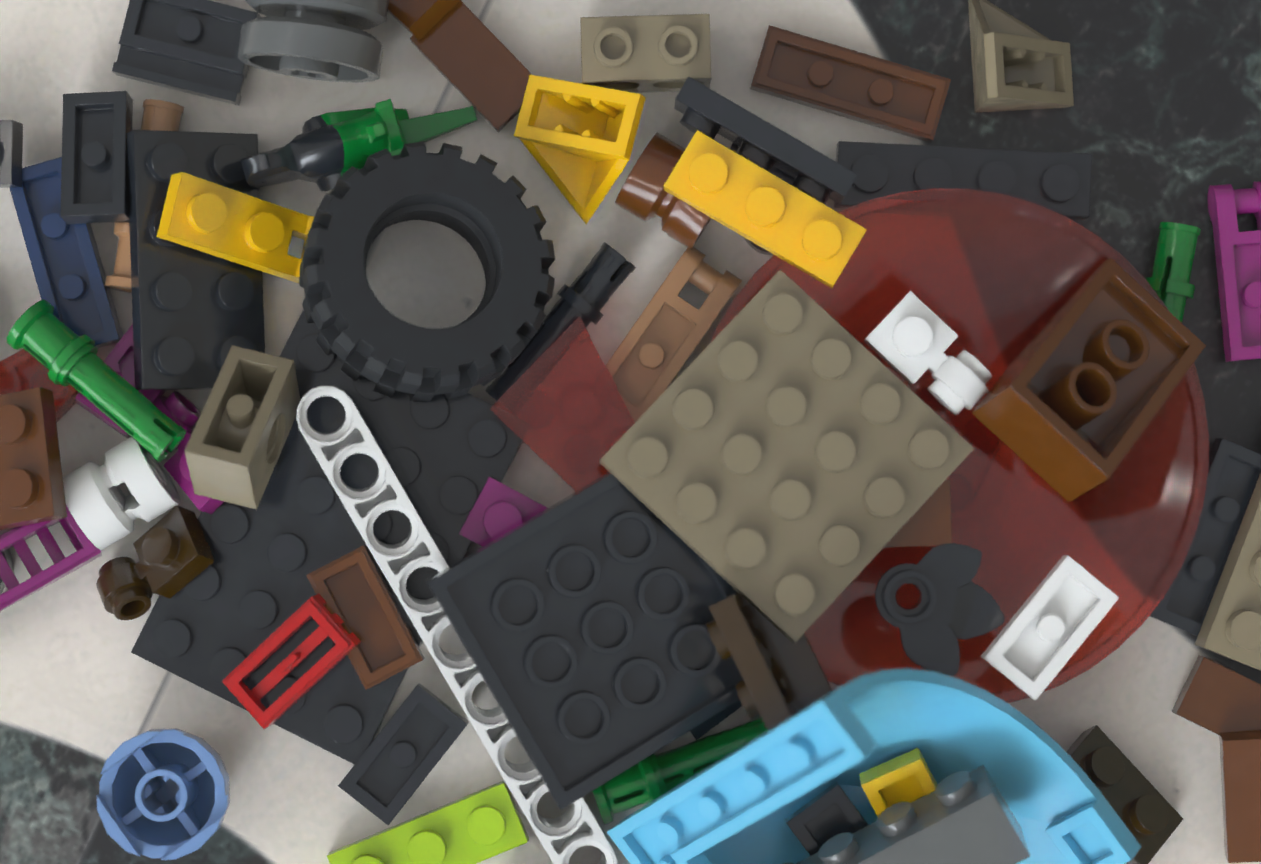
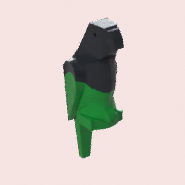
M391 99L375 103V108L330 112L312 117L304 123L302 134L297 135L284 147L240 160L246 181L251 189L300 179L316 183L320 191L335 189L338 178L351 167L359 170L363 168L369 155L383 149H387L392 156L399 155L405 143H425L478 120L473 106L409 119L407 109H395Z

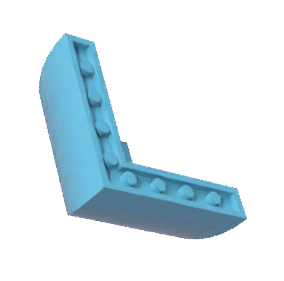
M916 669L882 670L860 676L840 686L628 815L607 831L630 864H796L809 857L810 854L786 824V818L837 781L867 823L870 825L876 822L878 817L861 787L859 773L919 748L937 785L945 777L955 772H970L982 765L985 766L1021 826L1030 853V857L1016 864H1125L1131 861L1141 848V845L1082 768L1054 739L1032 720L1010 704L982 688L955 677Z

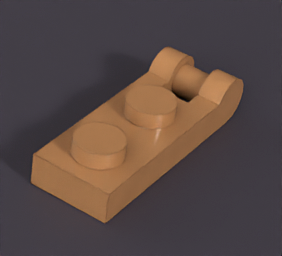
M695 247L692 250L690 248L686 249L589 388V391L634 422L670 386L742 282L740 278L728 270L721 274L705 263L703 260L706 255ZM688 282L709 295L699 310L678 296Z

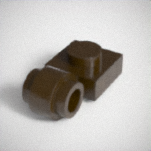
M177 505L133 543L140 561L136 563L130 557H118L106 562L99 570L96 587L105 610L114 614L117 619L125 621L144 615L151 607L153 593L171 599L215 561L195 512Z

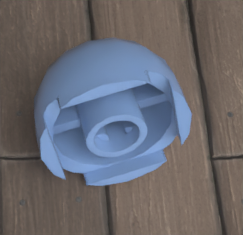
M177 728L151 729L124 741L105 761L101 772L103 775L99 782V795H97V811L107 834L126 852L137 856L144 855L152 859L176 860L200 849L221 827L230 804V780L220 754L203 738Z

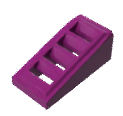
M67 505V518L15 527L0 536V577L8 591L0 595V611L102 556L100 549L87 538L78 526ZM60 522L76 550L75 553L66 558L48 529ZM36 534L54 565L45 570L41 569L25 541ZM11 547H14L31 578L22 583H19L2 552Z

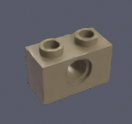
M231 346L185 449L194 494L257 510L297 416V407L301 401L294 360Z

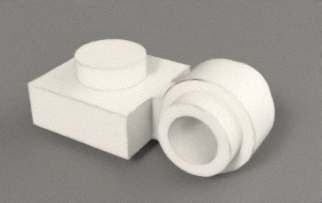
M911 291L864 340L870 348L910 385H913L928 369L935 380L927 388L928 391L954 415H957L964 407L971 410L989 391L985 385L993 377L989 370L965 350L956 358L951 355L947 357L943 353L959 335Z

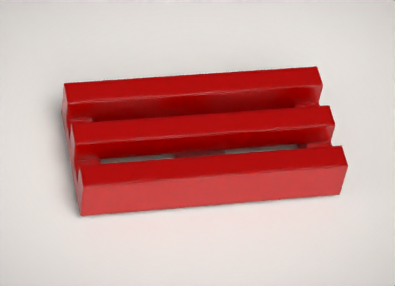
M319 593L309 598L222 680L224 685L263 729L275 723L361 643L360 639L353 632L349 634L342 627L344 621L337 613L331 614L325 607L327 602ZM313 618L319 627L250 690L243 681L307 621ZM330 637L336 645L270 707L266 708L260 701L319 645Z

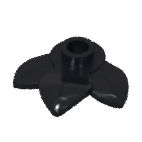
M957 543L935 546L917 564L903 563L891 567L881 576L877 583L875 603L880 615L888 623L899 628L905 654L915 664L928 671L955 676L960 663L958 639L966 640L984 635L1004 623L1005 617L992 595L981 586L971 582L981 563V551ZM911 583L918 589V602L911 608H901L896 601V592L903 584Z

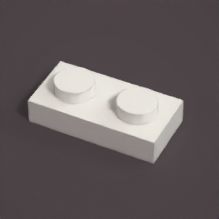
M1063 555L980 657L1030 698L1036 700L1119 597L1071 557Z

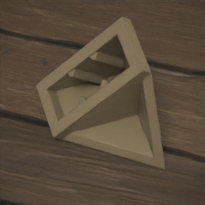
M968 0L975 113L1074 106L1070 43L1050 40L988 0Z

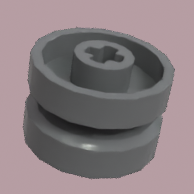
M245 0L256 12L267 17H258L242 25L238 58L241 62L255 68L313 80L372 82L380 78L383 45L372 34L363 30L374 28L387 21L389 0Z

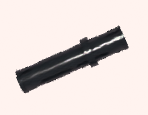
M604 242L600 250L569 287L564 284L557 292L561 298L545 317L538 332L515 361L510 363L485 391L503 407L508 408L512 414L517 416L530 396L567 353L580 334L583 333L591 322L596 325L604 316L600 310L636 267Z

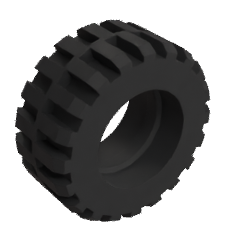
M415 142L405 143L399 155L392 156L387 149L369 155L363 168L359 170L351 167L338 178L332 193L324 196L316 211L303 248L304 254L300 265L299 286L304 288L305 298L302 307L307 323H315L319 331L316 341L327 356L335 353L344 362L341 371L354 381H357L360 375L376 383L374 392L388 397H392L395 391L410 393V401L430 402L434 395L445 394L448 399L466 395L472 387L478 384L485 386L497 378L510 363L515 361L538 332L546 316L543 312L544 308L553 295L555 278L549 275V267L555 261L553 241L548 239L542 240L540 231L547 222L539 206L534 205L528 209L521 201V197L527 189L514 175L504 183L492 174L498 164L497 162L480 154L475 164L460 159L462 154L461 146L443 143L439 153H426L425 143ZM425 220L442 224L461 235L476 252L485 274V292L475 312L456 326L438 329L409 324L389 312L374 295L366 276V261L370 246L385 228L399 222Z

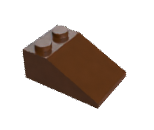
M1110 257L1102 263L1006 369L972 414L1062 497L1070 502L1110 478L1206 345Z

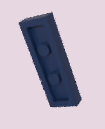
M62 157L22 168V187L10 188V192L41 300L45 299L54 306L53 314L79 337L85 334L92 338L97 348L119 342L123 334L110 289L105 287L106 275L91 223L67 224L60 217Z

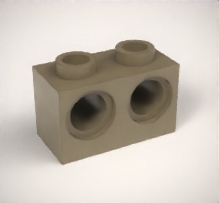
M710 14L580 17L582 84L632 93L676 92L681 90L689 76L710 88Z

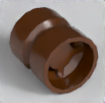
M657 132L631 170L617 196L615 204L645 222L658 215L662 218V231L692 250L711 218L664 190V184L685 149Z

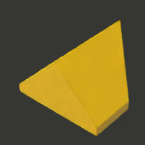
M530 74L514 136L521 140L581 219L587 224L630 160L646 97L638 93Z

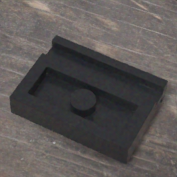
M130 0L119 40L121 46L117 61L113 64L112 72L117 76L239 106L244 78L247 77L249 65L241 62L238 58L241 27L243 24L261 16L258 12L209 0Z

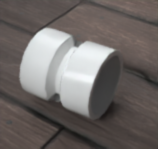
M132 437L106 451L105 464L99 465L90 461L63 477L65 502L70 513L87 538L100 550L133 532L134 519L139 517L150 522L181 503L177 489L162 462L155 460L153 455ZM125 482L131 492L126 497L118 486Z

